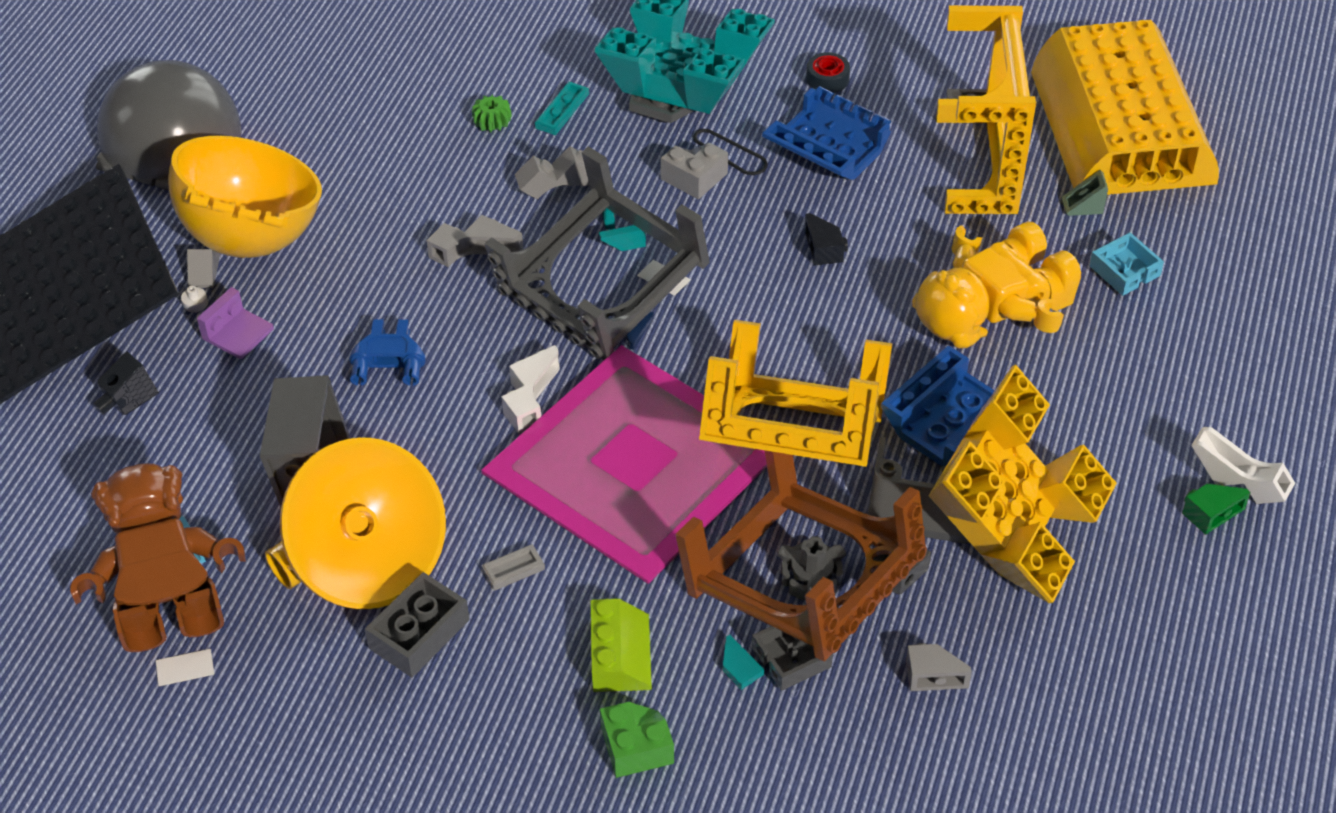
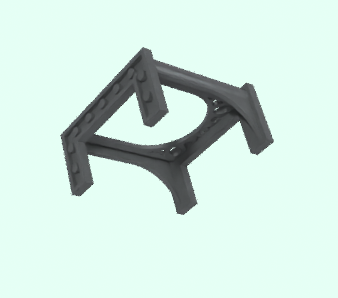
M588 146L581 153L591 191L533 245L518 252H510L509 248L492 237L484 244L488 253L487 258L493 268L492 274L497 280V289L502 295L512 297L520 307L531 310L539 320L549 322L558 333H565L576 345H582L587 348L595 358L605 360L614 352V347L696 266L704 269L710 261L702 218L699 214L681 204L675 210L678 230L616 191L613 187L607 158ZM606 208L677 252L636 295L625 303L610 309L601 310L586 299L578 305V308H575L561 300L551 286V269L559 253ZM541 268L545 270L543 273H539ZM535 280H541L545 282L544 285L539 288H531L528 286L530 282ZM547 293L549 296L546 298L542 294Z

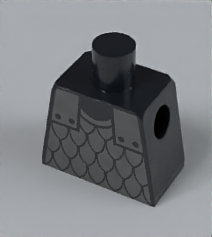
M126 351L98 379L97 384L102 390L103 395L93 402V405L102 415L113 407L122 415H127L159 392L144 366Z

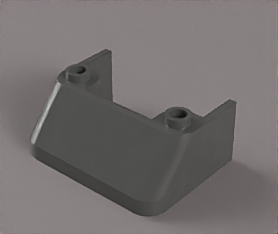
M881 437L875 463L868 515L881 518L894 516L893 504L909 487L920 491L925 537L964 544L970 543L929 497L935 484L901 479L902 467L894 460L884 459L886 438Z

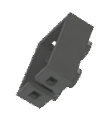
M772 626L752 635V649L763 665L769 664V674L781 691L832 667L833 654L824 662L815 657L813 646Z

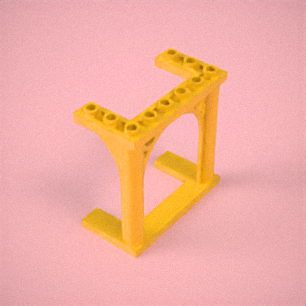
M949 5L947 31H994L986 95L958 96V99H938L936 123H987L992 166L990 180L982 189H947L945 214H1018L1036 107L1035 96H1030L1021 36L1022 6Z
M734 320L729 359L710 356L708 359L699 440L867 467L872 432L875 423H881L883 410L881 403L885 399L893 343L866 340L860 379L851 378L849 389L755 374L761 323ZM760 403L844 417L843 432L738 415L746 405Z

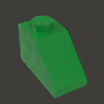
M1206 484L1198 490H1191L1186 495L1182 514L1206 535L1245 510L1251 492L1246 488Z

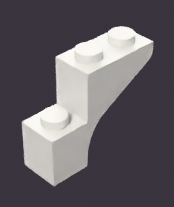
M555 345L509 366L511 384L516 390L501 396L503 414L518 434L527 430L541 417V408L536 399L560 369L558 348Z
M1202 427L1191 445L1215 485L1245 484L1256 504L1285 502L1295 485L1284 463H1266L1256 460L1211 427Z

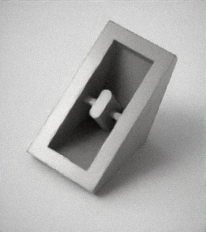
M187 249L188 287L214 288L221 253L211 249Z

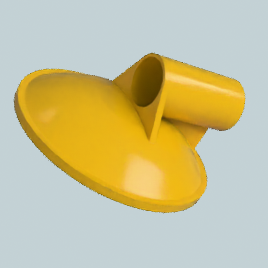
M351 438L330 444L310 456L291 479L286 489L280 512L281 542L265 551L266 561L273 574L287 589H292L303 582L307 588L319 597L346 608L373 609L390 605L423 572L430 575L440 557L446 532L445 508L441 493L434 478L421 461L394 443L375 438Z

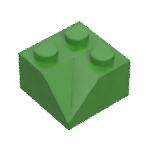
M631 702L600 708L601 730L616 778L674 764V743L667 721L659 711Z

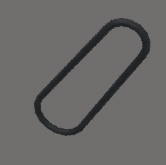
M700 129L693 136L694 141L701 146L704 143L697 139V135L708 132L760 158L764 162V167L761 170L749 172L728 159V164L744 174L759 175L767 169V160L762 155L710 129Z

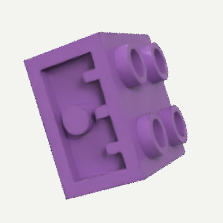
M233 287L229 288L197 317L202 339L238 359H243L274 330L272 323L243 309L240 293Z

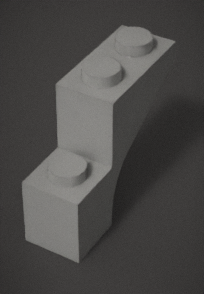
M569 146L552 164L545 159L541 160L533 155L515 173L520 190L538 200L545 192L557 186H590L581 153L583 150L578 151Z
M481 215L465 232L444 223L426 240L428 255L430 259L449 267L456 260L467 255H488L484 243L491 237L509 248L510 252H518L523 250L522 233L484 215Z

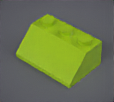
M621 599L591 600L593 692L652 690L649 614Z

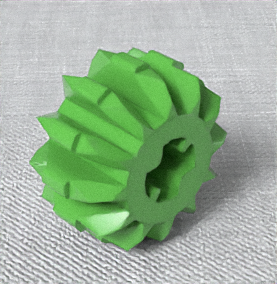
M493 94L490 97L483 96L482 100H476L475 105L472 106L473 121L475 126L480 127L482 131L487 129L490 132L493 130L501 131V128L508 127V123L511 121L512 112L508 100H503L502 96L494 97Z

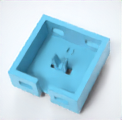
M1130 232L1093 251L1089 266L1124 296L1137 289L1140 282L1146 284L1161 276L1164 261Z

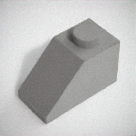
M918 643L916 645H908L906 667L910 691L969 688L972 673L969 665L938 644Z

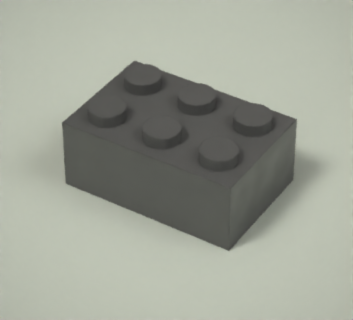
M423 572L365 628L368 647L371 651L413 678L469 621L467 600Z

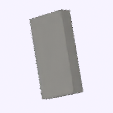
M533 544L482 565V571L494 591L545 570V564Z

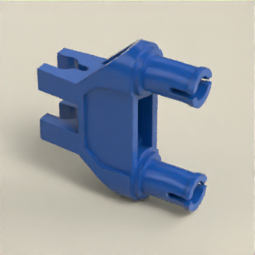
M373 319L371 334L362 339L351 351L349 358L353 366L350 377L351 383L358 385L359 377H361L360 384H366L369 368H404L403 383L410 386L411 378L413 377V386L417 385L420 379V368L424 366L426 358L419 345L410 337L411 333L408 330L409 320L398 319L396 334H386L385 330H383L384 319Z

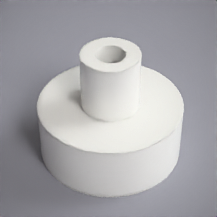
M189 286L181 295L183 308L188 312L202 311L208 305L206 292L202 288Z

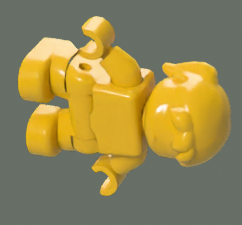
M1027 221L1012 228L1007 239L993 243L989 248L980 252L982 238L976 237L975 240L967 239L965 237L966 230L963 225H960L955 231L951 247L955 255L953 260L954 268L948 271L931 272L912 299V306L916 309L919 319L930 332L941 339L951 341L958 349L968 348L974 345L980 338L987 336L988 330L980 327L986 319L991 323H997L1005 319L1031 322L1033 318L1034 326L1045 333L1057 332L1064 317V314L1058 310L1073 304L1081 279V270L1077 259L1068 251L1061 250L1044 259L1047 247L1046 237L1042 229L1034 222ZM1044 259L1041 268L1033 269L1030 266Z

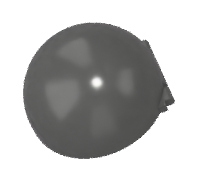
M157 60L136 66L123 74L111 86L100 106L97 118V137L101 153L96 157L98 161L96 169L105 172L119 163L127 179H135L137 182L151 186L156 185L157 188L169 191L168 175L174 150L179 145L188 140L204 136H232L241 138V122L236 105L226 88L214 76L198 66L177 60Z

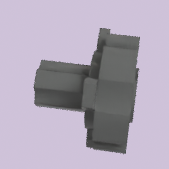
M814 536L808 540H803V542L793 547L782 545L778 551V557L783 560L781 583L784 586H789L790 595L806 600L805 595L822 577L828 579L832 572H834L836 577L831 581H833L836 594L837 586L842 584L843 565L841 559L846 556V551L840 544L830 548L823 543L822 538ZM790 569H792L794 573V579L791 580L789 574ZM796 581H803L804 584H799Z

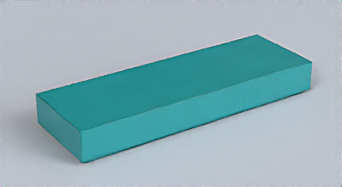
M569 81L536 120L535 129L557 135L589 95V88Z

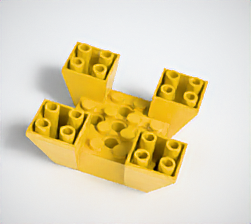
M1013 365L973 421L930 492L929 497L997 574L1047 603H1053L1075 561L1045 528L1050 518L1089 523L1097 522L1117 483L1084 444L1046 466L1039 460L1026 443L1031 439L1050 404L1019 367Z

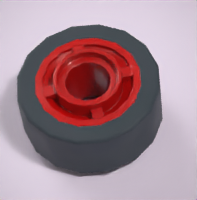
M832 52L816 54L807 63V83L816 90L820 86L833 93L842 91L849 83L850 63L840 54Z

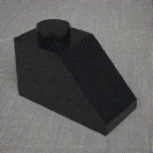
M811 213L805 214L804 232L814 266L842 263L844 252L848 251V243L846 237H842L840 227Z

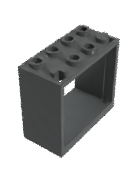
M328 375L275 378L273 381L260 458L280 507L291 479L310 456L330 444L351 439Z

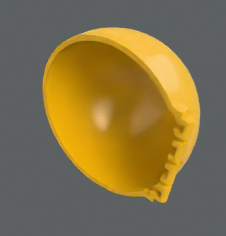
M204 136L182 143L172 154L168 186L174 211L185 229L197 241L215 252L237 258H254L273 254L299 238L315 216L322 194L321 183L316 174L306 164L283 150L262 142L240 137Z

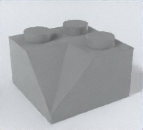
M706 143L692 150L675 145L661 157V180L698 200L728 174V152L711 143Z

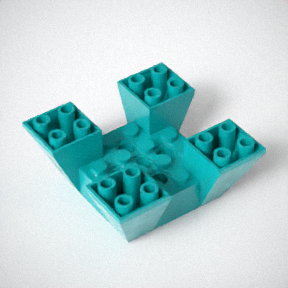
M636 0L630 7V13L638 33L626 31V29L621 27H612L595 47V53L622 92L707 114L712 112L742 72L775 23V19L768 18L764 14H751L742 9H731L716 28L714 41L710 38H699L690 33H683L689 0Z

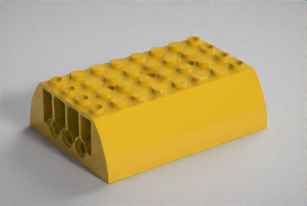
M1152 20L1063 27L1058 29L1045 42L1036 56L1031 74L1073 188L1099 170L1104 173L1108 186L1107 195L1218 184L1219 168L1215 155L1161 31Z

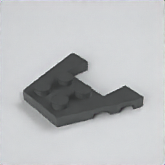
M632 94L629 102V111L668 123H673L695 111Z

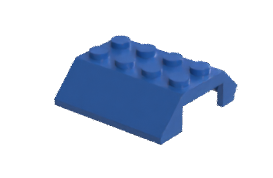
M819 86L817 90L811 88L804 94L803 110L787 125L776 120L762 133V137L842 177L854 180L881 154L891 133V120L875 114L870 121L873 115L872 111L858 104L853 107L854 103L839 95H836L832 101L834 93Z
M949 345L881 403L882 410L899 438L940 466H947L973 421L995 391L967 373L969 358Z

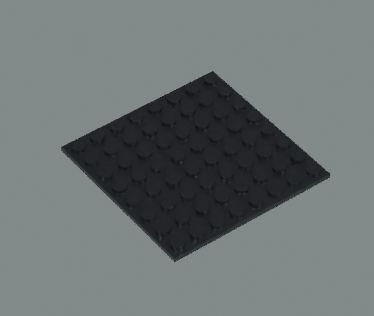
M119 163L0 235V404L179 295L133 190Z

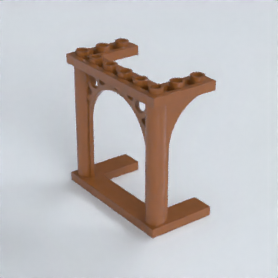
M764 450L771 490L709 551L702 520L692 517L675 534L688 595L696 599L705 593L813 646L815 657L825 662L833 653L839 650L841 644L850 634L856 632L861 622L874 612L876 606L891 594L893 588L902 579L907 577L909 571L917 562L924 559L927 547L925 545V528L923 525L920 491L909 487L893 504L894 516L887 518L874 517L798 485L793 455ZM787 509L848 535L860 545L866 557L863 574L850 590L836 598L833 581L822 577L805 595L806 605H793L777 601L722 574ZM878 555H889L882 562L873 560Z

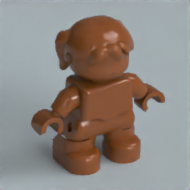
M142 463L128 466L116 471L108 480L97 482L91 492L92 499L116 534L115 545L100 552L90 573H83L72 581L70 592L77 605L82 602L81 596L85 591L90 589L96 590L97 600L104 604L106 592L103 584H109L118 574L114 592L116 602L113 605V614L123 649L128 652L148 651L162 645L166 641L167 636L164 623L159 613V604L174 602L179 628L183 636L200 637L214 633L224 626V618L215 584L208 577L207 571L194 554L208 559L213 556L214 564L220 573H223L225 570L222 558L228 554H234L239 557L240 562H246L244 547L237 539L224 538L219 540L201 527H183L181 520H179L181 517L180 504L183 501V496L180 492L183 474L173 465L161 467L153 463Z

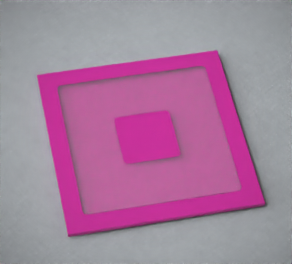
M621 345L488 463L481 472L649 584L679 554L675 534L692 517L702 520L705 529L767 467L764 450L699 440L704 395Z

